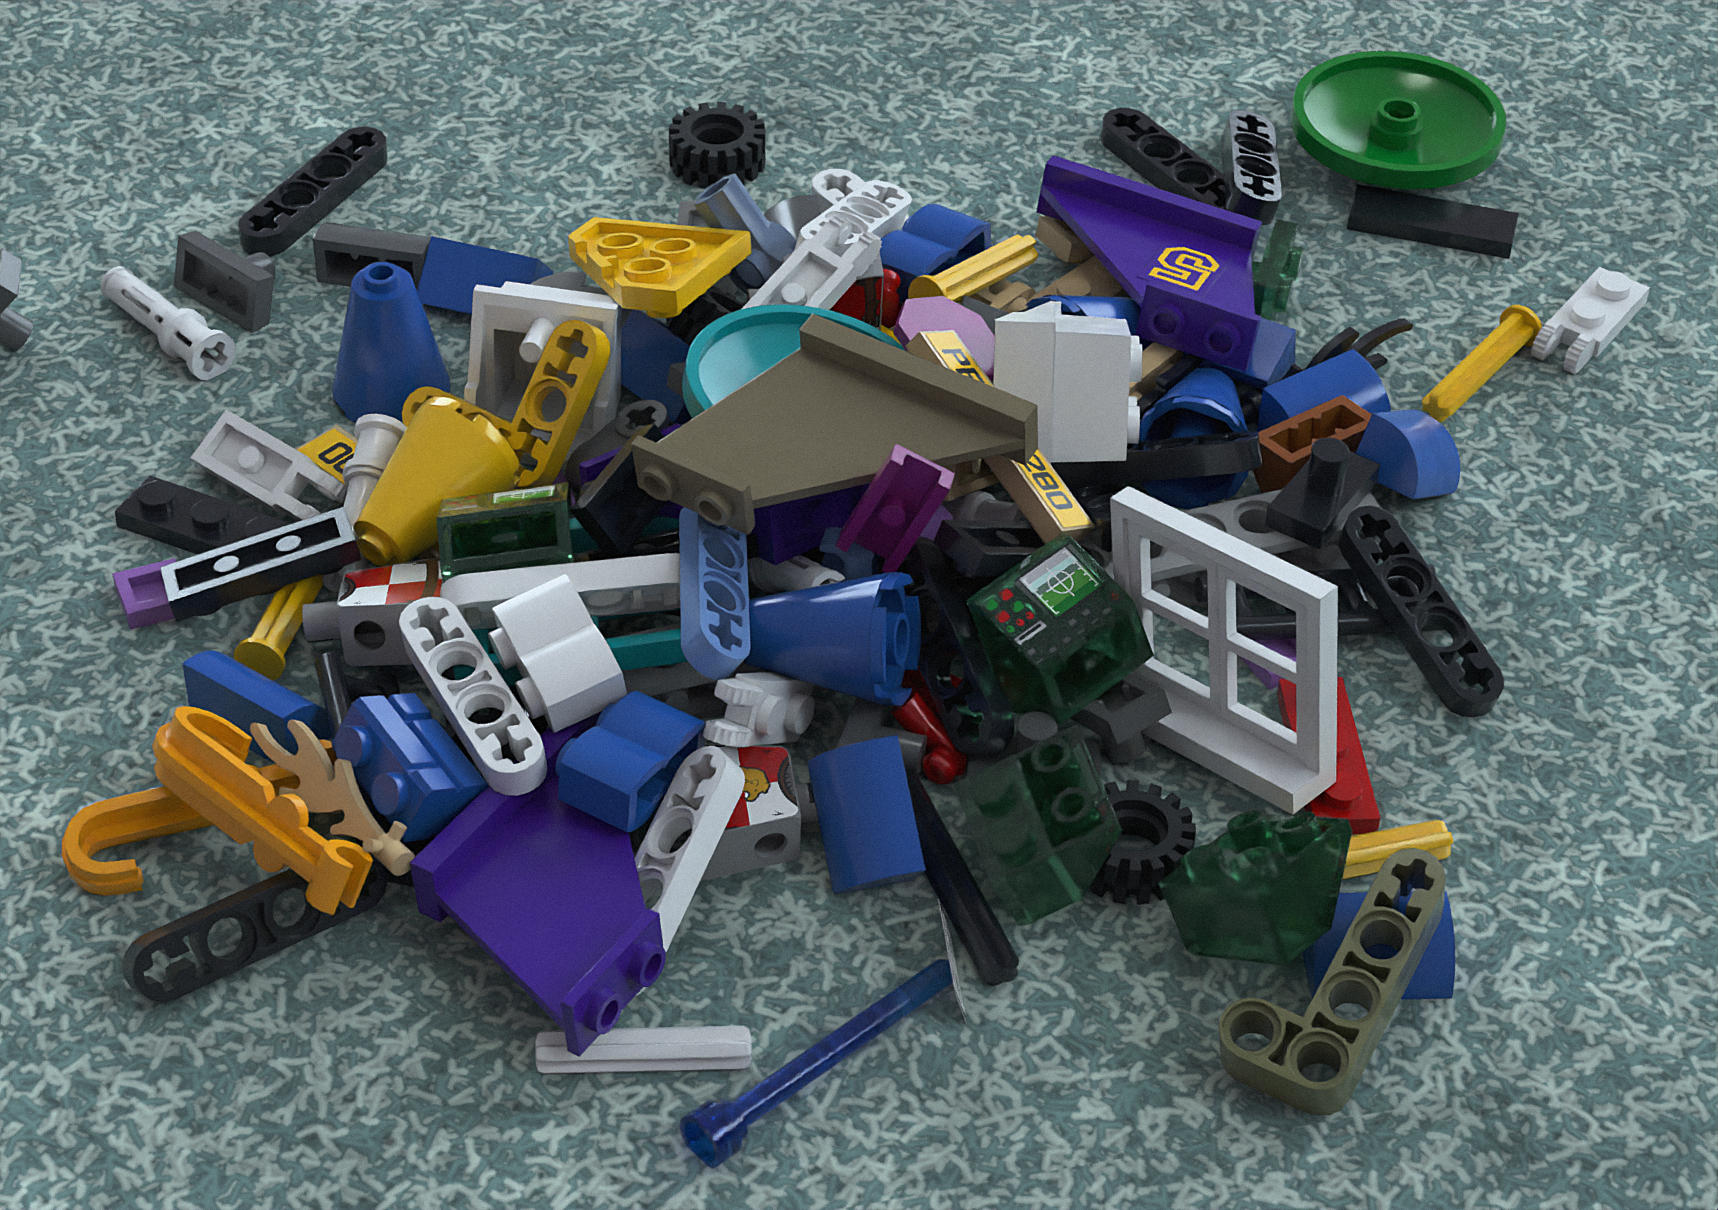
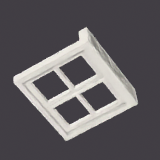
M1127 486L1110 497L1114 589H1118L1124 596L1123 601L1115 604L1117 666L1163 689L1172 710L1171 714L1143 729L1141 733L1288 813L1295 814L1336 782L1338 586ZM1150 541L1207 568L1208 618L1151 589ZM1235 582L1296 612V662L1236 632ZM1114 591V598L1117 601L1121 598V595ZM1152 612L1209 640L1210 687L1154 659ZM1237 655L1296 684V732L1237 702Z

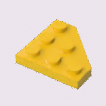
M593 217L568 235L570 258L622 308L644 310L646 315L652 318H671L681 314L685 307L699 296L705 294L707 289L723 276L728 275L734 267L752 254L750 231Z

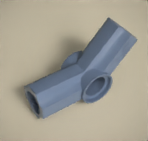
M735 173L723 177L715 184L707 187L695 198L696 203L694 206L710 228L750 231L752 254L740 262L728 274L731 281L744 293L747 294L748 289H760L780 268L782 259L787 254L794 252L797 243L794 236L782 225L773 221H767Z

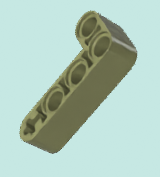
M1417 848L1401 849L1390 855L1383 863L1303 1017L1271 1002L1254 997L1240 999L1227 1007L1221 1015L1218 1028L1222 1066L1228 1075L1249 1087L1306 1113L1317 1116L1331 1115L1343 1109L1350 1100L1441 921L1444 909L1446 878L1444 867L1435 856ZM1412 889H1416L1406 905V916L1399 912L1400 896L1407 897ZM1374 944H1386L1392 946L1399 953L1390 959L1380 960L1366 954L1365 949ZM1354 1003L1365 1008L1368 1013L1358 1020L1349 1021L1334 1014L1333 1010L1342 1004ZM1251 1033L1263 1035L1270 1040V1043L1265 1048L1258 1051L1243 1050L1235 1045L1239 1037ZM1321 1063L1329 1065L1336 1070L1337 1074L1326 1082H1314L1302 1076L1301 1072L1311 1064Z

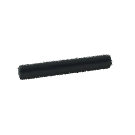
M906 774L926 869L924 872L982 980L990 986L999 985L1003 981L1010 982L1014 980L1018 975L1016 967L1019 965V958L922 782L916 775Z

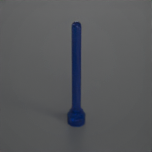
M938 959L732 1102L727 1100H720L717 1103L706 1101L685 1115L680 1120V1132L687 1148L710 1168L718 1167L738 1153L742 1148V1140L748 1135V1126L951 985L953 978L950 961Z

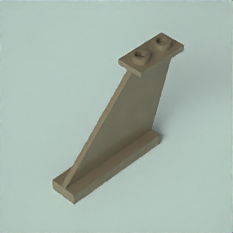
M812 313L799 329L801 348L655 443L638 435L631 443L638 487L644 489L649 495L658 500H670L695 511L712 524L726 525L749 535L755 527L753 509L871 483L895 444L941 467L998 454L1026 465L1038 449L1037 404Z

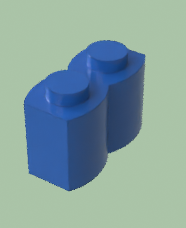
M928 204L908 217L902 230L892 231L881 238L882 247L879 252L882 268L898 273L901 278V284L896 293L900 295L899 302L904 303L906 299H909V286L915 278L922 275L935 276L992 247L990 223L938 204Z
M633 691L625 695L617 703L612 702L604 708L595 727L584 732L578 739H570L561 749L555 765V772L559 776L558 800L627 833L636 830L660 806L682 762L692 752L705 747V738L702 735L706 722L640 691Z

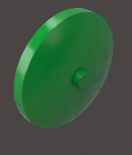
M1399 51L1351 53L1335 57L1315 66L1301 78L1296 86L1290 117L1291 127L1297 141L1306 152L1321 164L1335 172L1361 182L1399 189L1439 188L1457 184L1477 176L1490 167L1497 159L1502 148L1506 130V113L1501 101L1492 89L1479 78L1448 62L1424 55Z

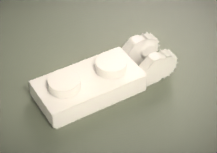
M841 214L834 215L812 239L807 237L742 309L763 305L787 304L830 310L857 280L856 277L862 276L869 268V265L873 264V261L877 259V255L882 247L881 238L867 231L839 257L836 253L847 241L852 230L851 220Z
M1599 267L1541 328L1533 342L1531 356L1543 361L1562 342L1570 346L1565 355L1563 370L1573 374L1578 373L1592 356H1599L1644 306L1650 287L1630 280L1622 273L1608 271Z
M225 410L190 457L203 470L282 517L287 514L296 521L321 514L312 506L302 504L296 500L308 483L317 488L327 498L339 503L345 501L348 488L319 469L308 456L229 410Z
M774 672L737 673L735 678L720 679L717 681L714 695L728 703L724 719L706 721L702 736L707 738V740L733 747L797 742L800 734L807 729L813 717L815 702L811 694L814 685Z

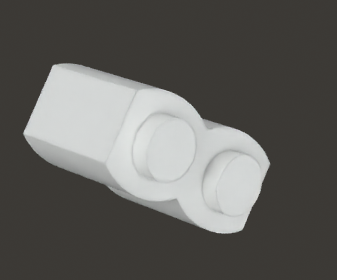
M566 575L492 608L498 629L488 633L490 642L503 668L506 670L516 666L523 677L522 680L515 682L520 698L532 719L543 715L552 731L556 733L603 711L608 704L612 702L617 703L627 695L622 671L612 651L593 623L582 599Z

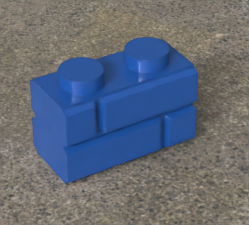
M415 693L393 694L388 699L384 695L359 697L352 703L331 743L338 759L351 762L355 779L370 797L376 810L384 815L391 826L395 821H398L407 827L401 838L404 842L429 839L432 834L436 837L488 787L487 782L439 722L431 717L430 711Z

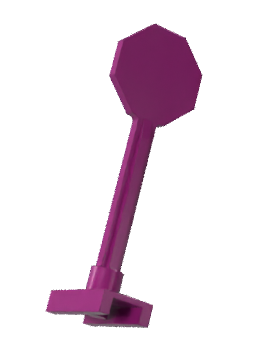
M944 296L906 299L901 307L893 330L894 335L905 351L908 350L906 345L918 332L954 330L987 377L993 382L995 335L981 315ZM895 444L840 530L835 547L847 553L854 542L885 558L882 567L883 572H896L950 491L955 473Z

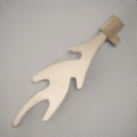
M289 720L287 724L299 747L296 755L289 753L281 747L271 736L266 725L255 722L251 724L250 731L265 754L278 766L296 774L300 778V785L297 789L281 787L278 791L279 796L284 794L299 796L305 802L308 812L324 815L344 813V820L331 826L330 833L332 835L341 837L352 836L362 840L363 850L372 853L395 876H401L411 869L410 862L415 856L400 842L407 827L401 822L395 821L388 833L383 831L365 804L350 761L337 759L334 764V770L331 760L318 738L301 721Z

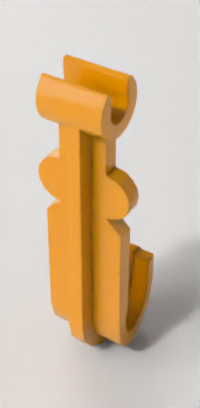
M188 706L176 708L172 721L159 727L152 745L154 755L157 758L154 770L158 780L240 845L254 841V858L263 870L278 872L290 867L308 881L309 884L305 896L313 907L330 915H334L339 901L349 908H354L373 862L371 854L365 852L363 847L347 840L334 839L327 841L307 826L309 820L308 809L305 802L299 796L284 794L276 797L272 783L245 764L252 737L226 719L209 711Z
M324 739L319 740L335 770L334 764L337 759L332 749V742ZM247 764L272 783L276 797L279 796L278 791L281 787L297 789L300 785V778L296 774L281 768L277 764L261 768ZM165 786L98 801L82 808L70 820L65 835L62 838V859L70 877L89 893L106 896L141 891L144 877L141 868L136 865L135 859L99 862L92 860L91 857L108 847L194 830L214 824Z

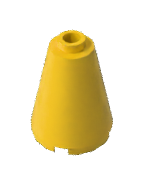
M434 396L425 400L417 409L354 524V530L358 537L356 541L358 549L369 561L381 567L387 564L395 565L409 562L485 511L482 508H486L485 506H488L487 509L492 505H489L491 501L487 494L512 491L519 484L520 478H514L513 476L520 468L518 457L504 436L483 416L478 414L471 422L466 417L455 412L462 403L452 398ZM470 496H479L478 498H473V499H479L478 501H474V502H478V503H476V504H478V506H476V507H469V508H461V509L450 510V511H451V512H450V515H448V514H441V516H439L441 512L445 513V512H448V511H449V510L441 511V509H446V508H442V507H444V506H446V507L452 506V507H449V508L461 507V506H455V505H458V504H465V505H463V506H469L468 503H472V502L464 503L463 501H465V500H467V501L471 500V499H467V498H469ZM460 498L458 504L444 505L449 503L445 502V500Z

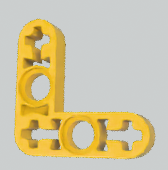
M574 319L565 321L557 326L549 337L512 422L452 393L429 386L418 388L408 396L402 409V422L408 427L415 412L425 400L434 396L452 398L462 403L455 412L466 417L471 422L478 414L487 419L508 441L518 457L519 464L524 453L531 454L534 459L538 460L534 471L527 470L524 465L520 464V468L513 474L514 478H520L519 484L516 487L526 489L549 486L559 474L608 364L611 353L610 342L603 331L584 321ZM574 341L588 347L584 359L576 357L570 352ZM559 370L576 377L575 384L556 378ZM560 389L566 398L565 411L559 419L548 423L542 414L543 401L549 393ZM533 428L552 434L549 442L532 435Z

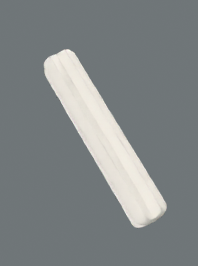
M745 1026L612 1028L608 1033L600 1034L583 1054L578 1057L567 1051L564 1030H542L538 1032L536 1037L535 1059L538 1072L543 1074L744 1070L750 1067L752 1043L750 1030Z

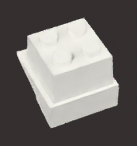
M507 281L502 288L476 285L473 290L468 382L464 390V400L510 422L513 421L549 337L557 326L565 321L574 319L584 321L603 331L610 342L611 353L608 364L561 469L566 470L567 462L574 450L579 445L590 440L616 418V409L621 397L622 307L609 295ZM576 341L573 342L570 352L576 357L583 359L588 351V347ZM559 370L556 378L575 384L577 379ZM560 389L549 393L543 401L542 414L548 423L559 419L565 411L566 398ZM533 428L531 433L548 442L552 435ZM527 453L523 454L520 463L537 465L538 462L531 454Z
M1057 301L1044 303L1025 312H1012L995 319L993 385L997 389L1037 404L1038 447L1049 463L1126 461L1127 443L1138 444L1140 428V407L1137 406V397L1129 396V382H1141L1142 344H1139V336H1131L1126 319L1062 315L1061 302Z

